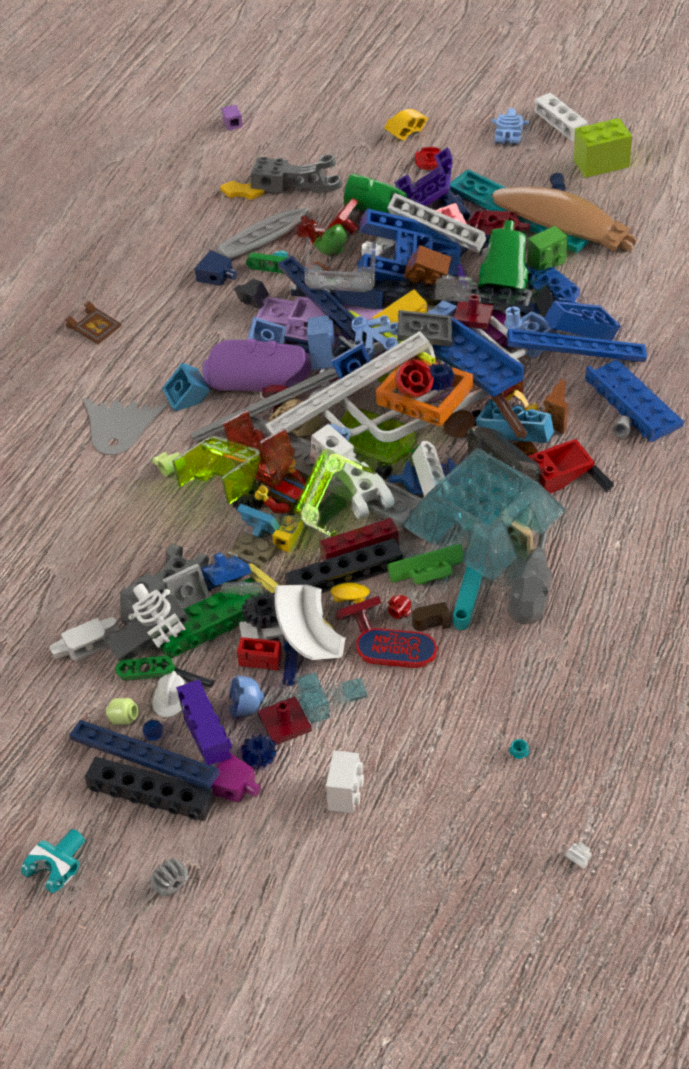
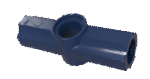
M449 190L447 194L438 199L443 207L456 203L464 220L467 221L470 218V212L463 206L459 195L455 196Z

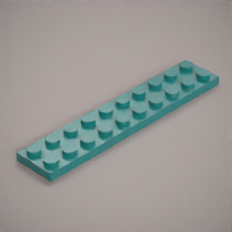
M469 169L450 182L449 190L490 211H508L495 204L492 197L496 190L506 187ZM517 215L520 223H530V231L536 234L549 229ZM565 234L567 235V249L578 253L591 242Z

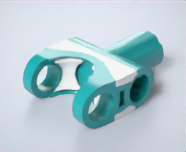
M70 829L55 846L46 840L40 841L23 862L21 874L25 877H31L42 870L51 871L45 889L50 893L57 892L69 882L79 868V861L72 856L85 843L84 837L77 830Z

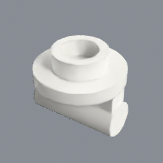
M581 842L578 844L573 843L565 853L567 858L583 869L587 866L588 860L592 855L589 853L590 848Z

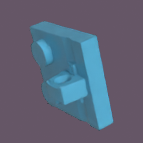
M240 504L237 509L241 519L247 525L254 527L252 534L262 539L265 532L273 535L275 530L280 528L274 516Z

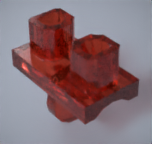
M302 215L301 225H297L296 234L300 238L305 237L314 245L315 240L318 237L321 238L325 230L318 228L317 222L314 219L310 220L306 215Z

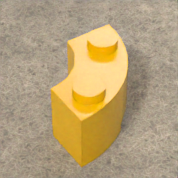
M405 109L388 119L384 129L405 141L411 133L421 132L429 118L415 109Z

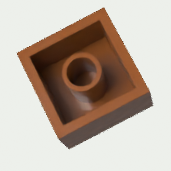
M419 246L407 261L404 278L414 283L425 282L428 285L440 283L448 274L451 257Z

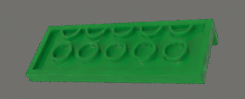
M250 577L184 608L190 619L183 624L185 630L177 633V637L173 635L168 637L170 641L168 643L164 642L159 648L165 656L173 658L227 631L233 630L240 626V622L246 621V619H243L242 604H245V599H251L250 595L258 596V592L264 593L254 579Z

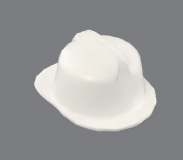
M175 671L161 677L153 698L152 706L154 712L162 717H172L181 711L176 687L188 682L177 675Z

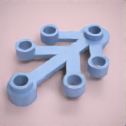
M386 315L371 320L358 316L352 321V329L356 332L354 342L356 345L362 342L369 357L372 358L376 354L373 349L374 339L381 343L386 351L399 344L396 338H386L381 335V333L391 332L394 335L397 334L398 323L390 324V320ZM379 324H380V326H381V327L371 328V326H375V325H379ZM363 332L367 334L366 346L362 341Z

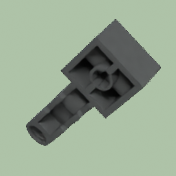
M331 154L321 155L318 163L304 166L291 165L289 160L282 158L258 157L251 171V188L267 192L282 193L288 187H296V190L303 191V188L312 189V192L319 193L337 190L342 187L343 183L339 175L326 176L324 169L336 166L335 157Z
M176 544L170 545L166 550V565L162 571L154 576L147 573L120 592L121 622L127 625L132 621L128 618V615L135 613L132 606L139 601L133 592L135 586L143 584L149 594L154 590H158L163 594L166 589L165 583L162 581L163 579L195 564H198L200 568L207 566L209 556L199 553L195 559L190 561L182 558L183 547Z

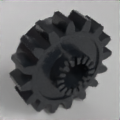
M268 591L265 594L258 592V596L250 595L251 599H245V604H242L243 619H246L247 624L250 623L253 627L262 629L278 624L275 610V592L269 595Z

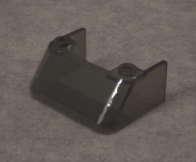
M474 426L468 430V466L471 467L486 457L491 458L514 478V506L516 507L539 493L540 466L537 462L531 460L496 429Z

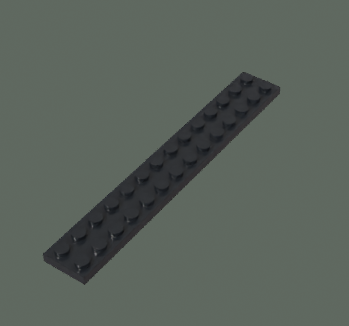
M324 275L313 276L333 296L335 284L384 291L382 302L391 303L396 302L412 290H415L427 302V305L435 306L443 300L458 306L459 301L469 302V296L477 294L479 295V303L494 305L493 310H506L509 307H517L520 311L528 312L533 298V291L524 288L515 290L508 287L501 289L492 286L477 287L475 285L463 287L458 284L443 285L442 283H434L433 285H428L425 282L409 283V281H378L372 278L363 280L356 277L347 279L340 276L334 278ZM295 284L293 285L291 296L307 297Z

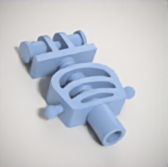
M509 108L506 115L500 114L497 120H491L493 124L496 123L495 143L502 142V144H505V141H510V145L512 143L520 144L523 125H528L529 121H523L522 115H516V110Z

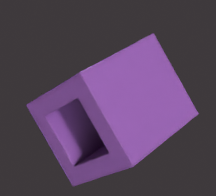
M236 105L221 108L223 122L228 131L243 127L241 113Z

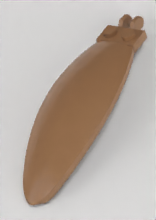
M515 186L501 188L492 194L495 204L510 212H516L517 215L548 228L556 226L565 234L600 243L614 252L618 247L630 251L633 249V245L638 242L633 234H628L630 228L618 221L615 222L593 203L569 192L546 187Z

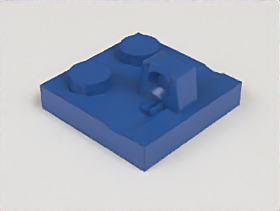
M221 552L214 554L215 563L201 567L203 576L214 585H219L251 573L250 566L237 556L226 559L225 555Z

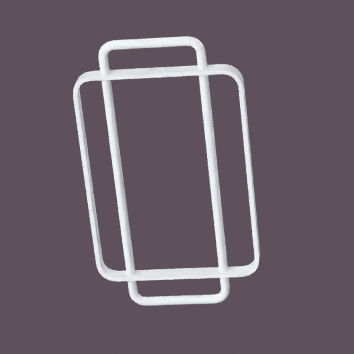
M491 316L490 324L507 337L508 328ZM468 327L516 361L525 355L528 350L527 348H520V350L510 354L483 330ZM376 342L373 344L376 354L385 350L381 343ZM323 368V369L320 370V373H322V372H324V371H326V370H329V369H331V368ZM338 380L331 383L328 381L322 384V387L313 391L310 394V397L327 388L328 386L332 385L333 383L337 382ZM444 385L415 400L426 403L453 390L455 387ZM481 388L469 393L454 412L490 394ZM347 398L342 399L339 403L362 425L349 429L328 409L321 412L332 424L341 428H347L350 431V436H356L368 430L376 439L383 442L398 440L431 424L415 419L395 430L383 431L377 425L403 413L392 410L370 421Z

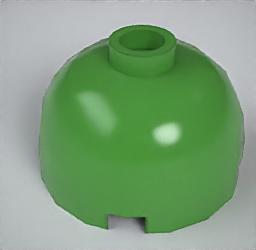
M335 224L326 230L321 238L318 237L314 242L315 247L325 255L335 253L338 255L344 250L343 246L346 244L347 236L342 226Z

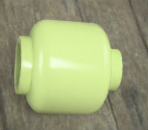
M114 698L106 708V716L114 725H130L138 716V707L130 698Z

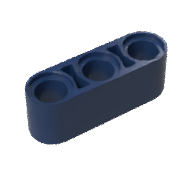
M335 284L334 297L341 304L381 309L384 291Z

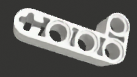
M422 441L412 455V459L425 500L430 505L453 510L464 497V491L457 485L446 483L435 447L430 442Z

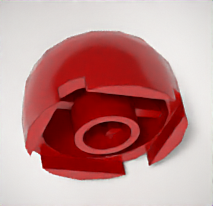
M419 360L408 361L401 365L395 376V383L399 392L409 398H419L429 392L434 380L433 376L431 377L430 368Z

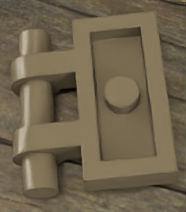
M243 532L234 543L235 550L229 548L227 555L230 557L237 556L245 563H252L261 569L263 567L262 561L267 563L276 552L277 546Z

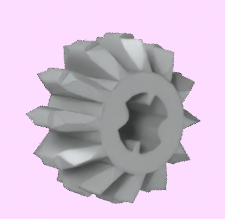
M174 858L169 861L166 860L162 865H159L157 870H154V874L150 878V884L161 896L168 897L185 885V881L189 877L188 871L182 862L180 863Z

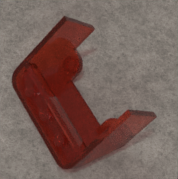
M247 410L222 423L237 468L245 475L260 481L272 489L280 486L295 454L286 429L283 428L265 438L264 433L260 429L258 430L253 427Z

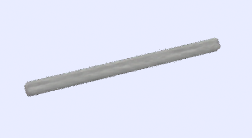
M333 367L192 432L191 436L195 442H198L337 378L338 375Z

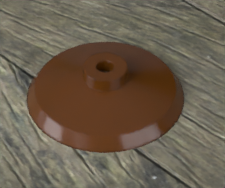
M458 410L452 413L444 422V431L451 437L465 436L474 427V415L467 410Z

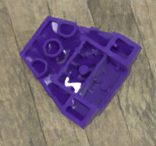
M448 147L435 155L438 164L437 168L416 182H413L410 176L406 174L394 182L396 188L405 192L408 199L426 207H429L435 200L447 194L450 188L453 156Z

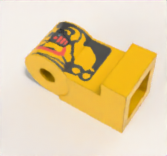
M290 516L285 518L283 525H281L279 530H275L272 535L273 544H276L277 549L286 552L291 551L302 531L303 521ZM285 541L286 545H282L280 542Z

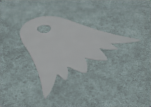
M83 398L90 418L94 447L99 452L109 455L119 454L128 450L134 445L149 423L170 403L148 410L149 405H146L138 410L136 401L123 409L120 402L115 400L108 409L103 402H100L98 407L90 400ZM115 438L118 440V444L110 446L108 441Z

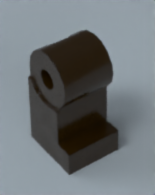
M446 602L419 607L412 612V627L417 631H424L428 627L442 625L443 629L451 628L450 614Z

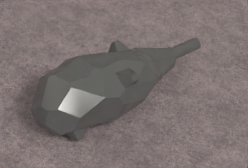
M546 531L540 532L537 547L532 549L526 560L515 570L509 589L508 611L513 620L520 624H534L540 621L545 611L552 581V572L548 568L546 550H544L548 535Z

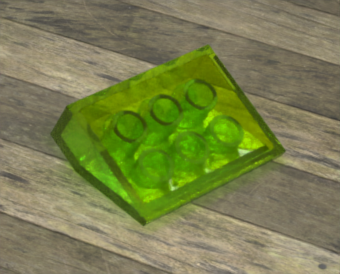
M357 407L370 421L381 416L380 414ZM349 410L340 420L349 429L362 425L350 414ZM390 419L377 425V427L383 431H392L407 423ZM367 430L359 435L350 436L348 442L354 446V453L393 465L409 455L417 443V430L392 442L380 441Z

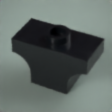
M254 278L246 284L237 285L234 288L240 302L258 309L264 306L263 301L269 295L263 282Z

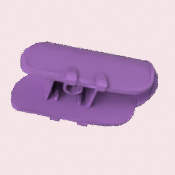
M247 338V340H225L216 344L210 351L208 359L202 363L203 377L208 387L223 391L262 392V388L265 387L267 389L269 385H284L289 388L302 382L312 369L310 354L305 353L302 347L279 344L276 341H256Z

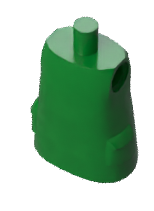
M352 173L345 187L343 202L345 207L354 198L358 203L352 210L366 212L367 209H372L390 214L387 207L394 194L396 193L405 198H408L405 192L392 185Z
M504 221L503 229H492L488 252L480 266L478 287L492 286L499 289L504 287L515 290L526 289L529 273L525 266L526 235L522 232L514 231V221Z

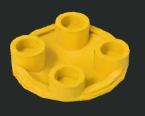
M343 583L332 587L330 590L335 602L353 600L354 603L365 601V597L370 593L369 588L358 583Z

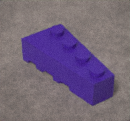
M200 679L176 687L184 721L205 763L212 765L230 759L229 749H232L231 741L228 736L226 737L224 727L220 725L218 715L214 713L213 706L209 702Z

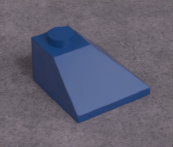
M361 342L332 359L331 363L340 380L371 360Z

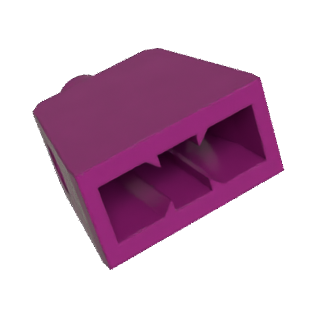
M230 753L231 758L221 761L217 766L220 774L210 787L213 789L214 796L234 802H241L247 793L257 797L260 793L261 785L255 783L254 769Z

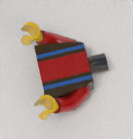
M289 457L288 462L290 465L284 461L282 467L284 470L290 471V474L286 473L269 491L266 486L261 485L255 492V498L258 500L263 499L267 507L275 514L293 516L301 508L310 511L313 507V501L309 500V488L298 469L295 470L294 468L295 460Z

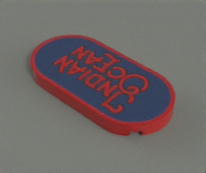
M374 628L363 632L356 643L358 655L365 662L376 665L422 668L427 666V663L433 662L437 655L435 640L422 632Z

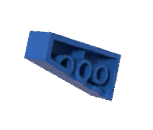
M554 301L544 317L549 323V327L554 330L595 339L613 340L621 327L601 305Z

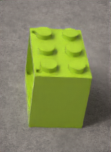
M620 118L575 128L573 160L585 178L629 168L632 135Z

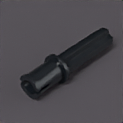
M596 465L586 471L605 491H611L614 487V483Z

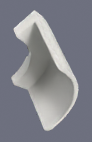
M309 585L276 586V615L282 633L289 644L301 655L312 660L342 658L346 638L337 634L329 624H325L322 618L324 615L321 606L322 589Z

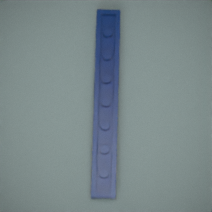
M511 328L507 331L508 346L639 362H645L647 359L645 344Z

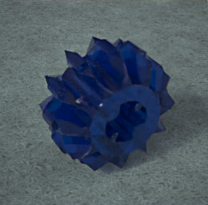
M440 362L439 364L432 363L431 366H428L431 370V377L433 376L434 379L431 391L438 390L439 392L440 390L446 391L447 388H452L455 374L451 366H448L447 363L441 364Z
M261 733L257 737L252 734L251 739L245 738L244 744L241 745L242 760L250 767L254 765L256 770L259 766H263L266 769L267 763L273 764V758L277 755L274 740H271L269 735L263 737Z

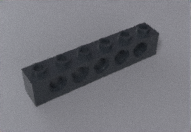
M394 538L287 572L285 573L286 585H309L322 589V594L339 584L355 583L389 572L387 565L403 560V553Z
M96 756L85 775L87 788L93 792L109 794L113 798L127 799L132 803H141L153 809L159 808L174 815H184L192 820L205 821L215 801L212 788L206 789L183 780Z

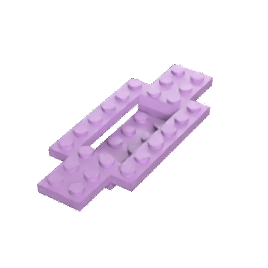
M301 296L297 297L296 301L266 297L263 301L264 306L259 310L256 317L287 327L285 336L308 340V327H304L305 323L308 322V318L326 315L308 297ZM342 304L348 311L351 310L367 320H371L373 316L390 306L382 304L381 309H372ZM334 332L332 349L338 346L339 336H343L347 340L350 339L343 333ZM385 350L375 354V357H378L381 354H383Z

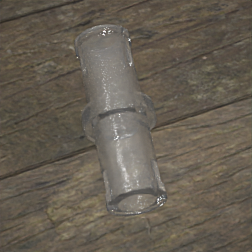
M240 580L239 582H224L221 584L222 594H239V596H244L245 594H258V592L262 594L263 590L262 582L254 583Z

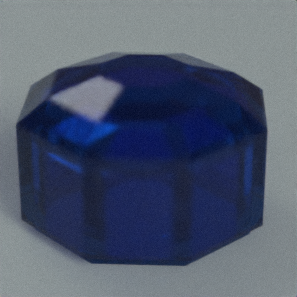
M149 720L144 723L142 731L147 740L156 741L162 737L164 729L158 720Z

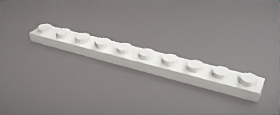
M419 331L265 424L267 430L275 440L427 349L430 347L429 341Z

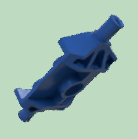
M533 266L529 267L533 275L529 281L530 290L535 288L538 291L545 285H548L557 301L577 303L576 300L580 296V288L558 270L548 267L542 271H537Z
M447 458V463L441 464L446 483L458 486L461 477H473L472 469H458L451 458ZM407 461L401 475H389L390 483L401 482V485H404L405 489L413 495L423 494L415 466H411L410 461Z

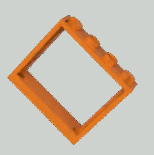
M415 355L398 365L377 388V405L441 427L473 389V374L438 362L430 364ZM412 360L424 362L430 368L431 377L433 376L434 381L455 388L438 408L394 393L392 391L396 388L395 376L401 365Z

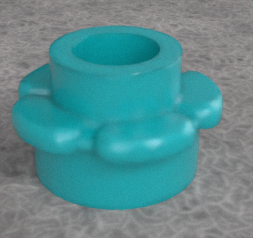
M516 739L511 743L509 753L516 759H522L529 755V746L525 740Z

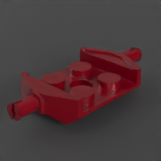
M476 211L469 221H465L467 225L483 231L485 235H490L492 229H503L504 221L506 220L514 221V231L530 230V223H520L516 212Z

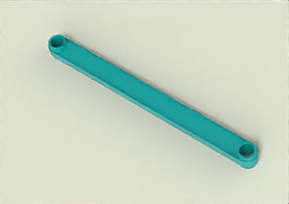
M497 467L491 479L453 612V625L458 630H466L471 623L510 482V473L506 467Z

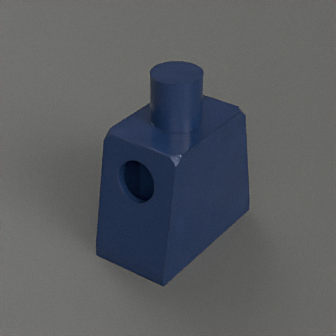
M210 250L195 267L196 281L221 286L227 279L235 280L237 270L232 269L230 258Z

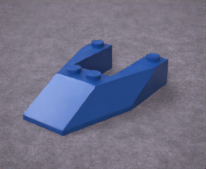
M367 209L361 217L360 233L396 242L394 260L364 253L358 261V278H372L378 281H410L404 278L407 261L419 246L451 257L447 275L458 276L457 272L459 270H456L455 267L460 264V244L415 219Z

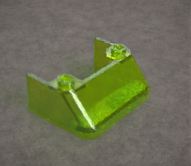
M212 436L204 439L172 460L178 486L180 487L194 478L207 481L213 475L221 476L226 501L228 504H231L252 489L261 457L257 449Z
M325 449L319 454L294 511L295 515L306 525L332 537L339 534L318 523L320 511L317 507L333 473L341 472L346 463L369 473H373L374 470L334 450Z

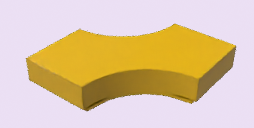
M232 180L220 186V190L229 198L245 197L253 200L264 194V190L252 189L251 183L242 184Z

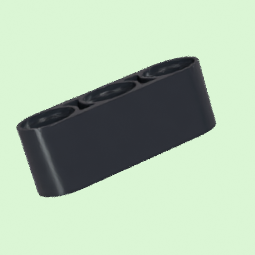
M548 285L533 293L534 301L544 318L553 302L557 301Z

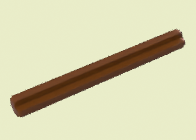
M502 393L495 397L491 396L518 439H525L527 431Z

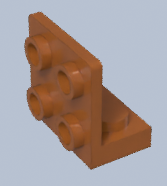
M563 379L558 384H555L551 394L545 397L543 403L545 406L544 412L551 415L554 431L564 434L567 430L568 403L564 402L566 380Z

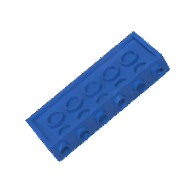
M451 317V346L432 344L437 358L450 367L473 374V383L493 397L524 380V366L453 317Z
M618 359L596 370L591 366L586 367L585 379L587 383L591 384L610 405H613L620 415L629 417L632 421L631 425L639 430L642 436L646 437L650 442L683 427L684 421Z

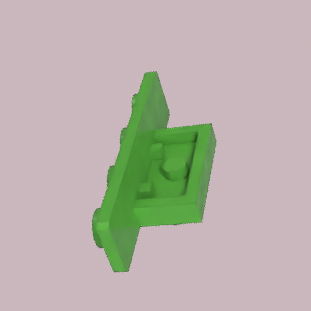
M456 544L389 563L387 566L391 582L411 578L415 584L422 585L430 580L444 579L447 575L453 574L451 566L463 563L465 560L462 545Z

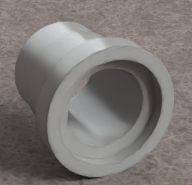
M621 416L613 424L612 433L618 438H626L630 433L631 419L627 416Z

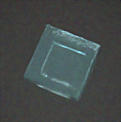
M362 678L342 682V689L348 703L367 698V691Z

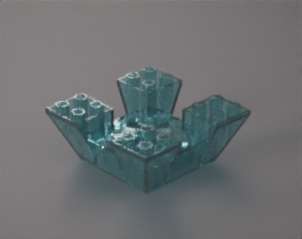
M476 448L426 494L405 519L402 526L432 544L453 524L458 525L470 533L462 563L494 581L517 558V553L507 528L517 519L542 534L565 512V508L538 482L483 450Z

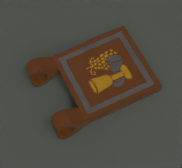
M90 301L84 303L86 307L84 311L88 315L77 323L72 316L65 318L67 328L76 330L96 344H100L122 326L120 322L97 309Z

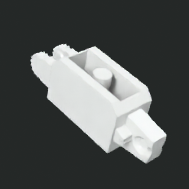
M110 617L99 621L96 618L61 633L62 639L49 646L53 657L57 659L69 655L71 660L77 661L105 649L108 645L106 640L114 632L119 631L117 620Z

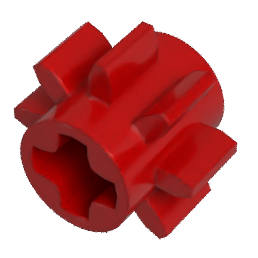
M404 595L392 596L387 602L389 604L388 612L395 619L407 618L412 612L410 610L412 607L411 601Z

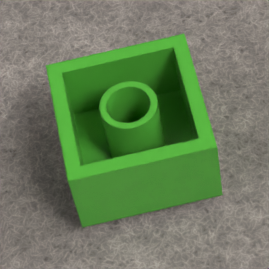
M553 226L528 238L527 265L529 267L533 266L537 271H542L548 267L555 268L565 263L567 235L556 226Z

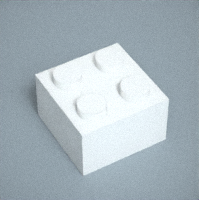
M333 751L326 783L329 811L354 814L355 805L359 806L360 792L358 791L359 787L362 788L364 783V775H362L363 762H360L359 753Z

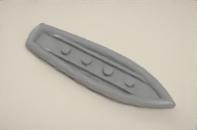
M309 208L289 210L265 218L218 245L216 252L232 259L270 243L298 226L309 213Z

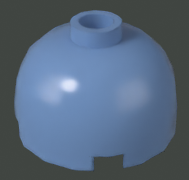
M235 676L236 678L232 679L229 689V698H232L233 706L229 705L230 714L232 717H247L254 714L258 710L259 705L263 703L264 693L260 691V686L254 679L246 676Z

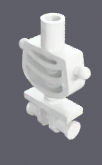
M143 584L133 588V592L139 601L132 606L135 613L129 614L128 618L133 620L137 617L144 626L157 624L156 627L147 633L158 648L164 642L168 643L170 641L168 637L171 635L177 637V633L185 630L175 613L164 620L171 609L170 603L165 598L170 594V590L165 589L163 594L158 590H154L149 594ZM169 628L170 631L165 634L164 630Z

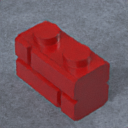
M241 637L237 649L239 666L279 670L282 660L281 641Z

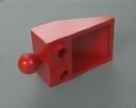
M573 439L527 456L526 472L520 476V482L526 487L535 483L541 493L546 496L563 489L593 467L595 462L578 440Z

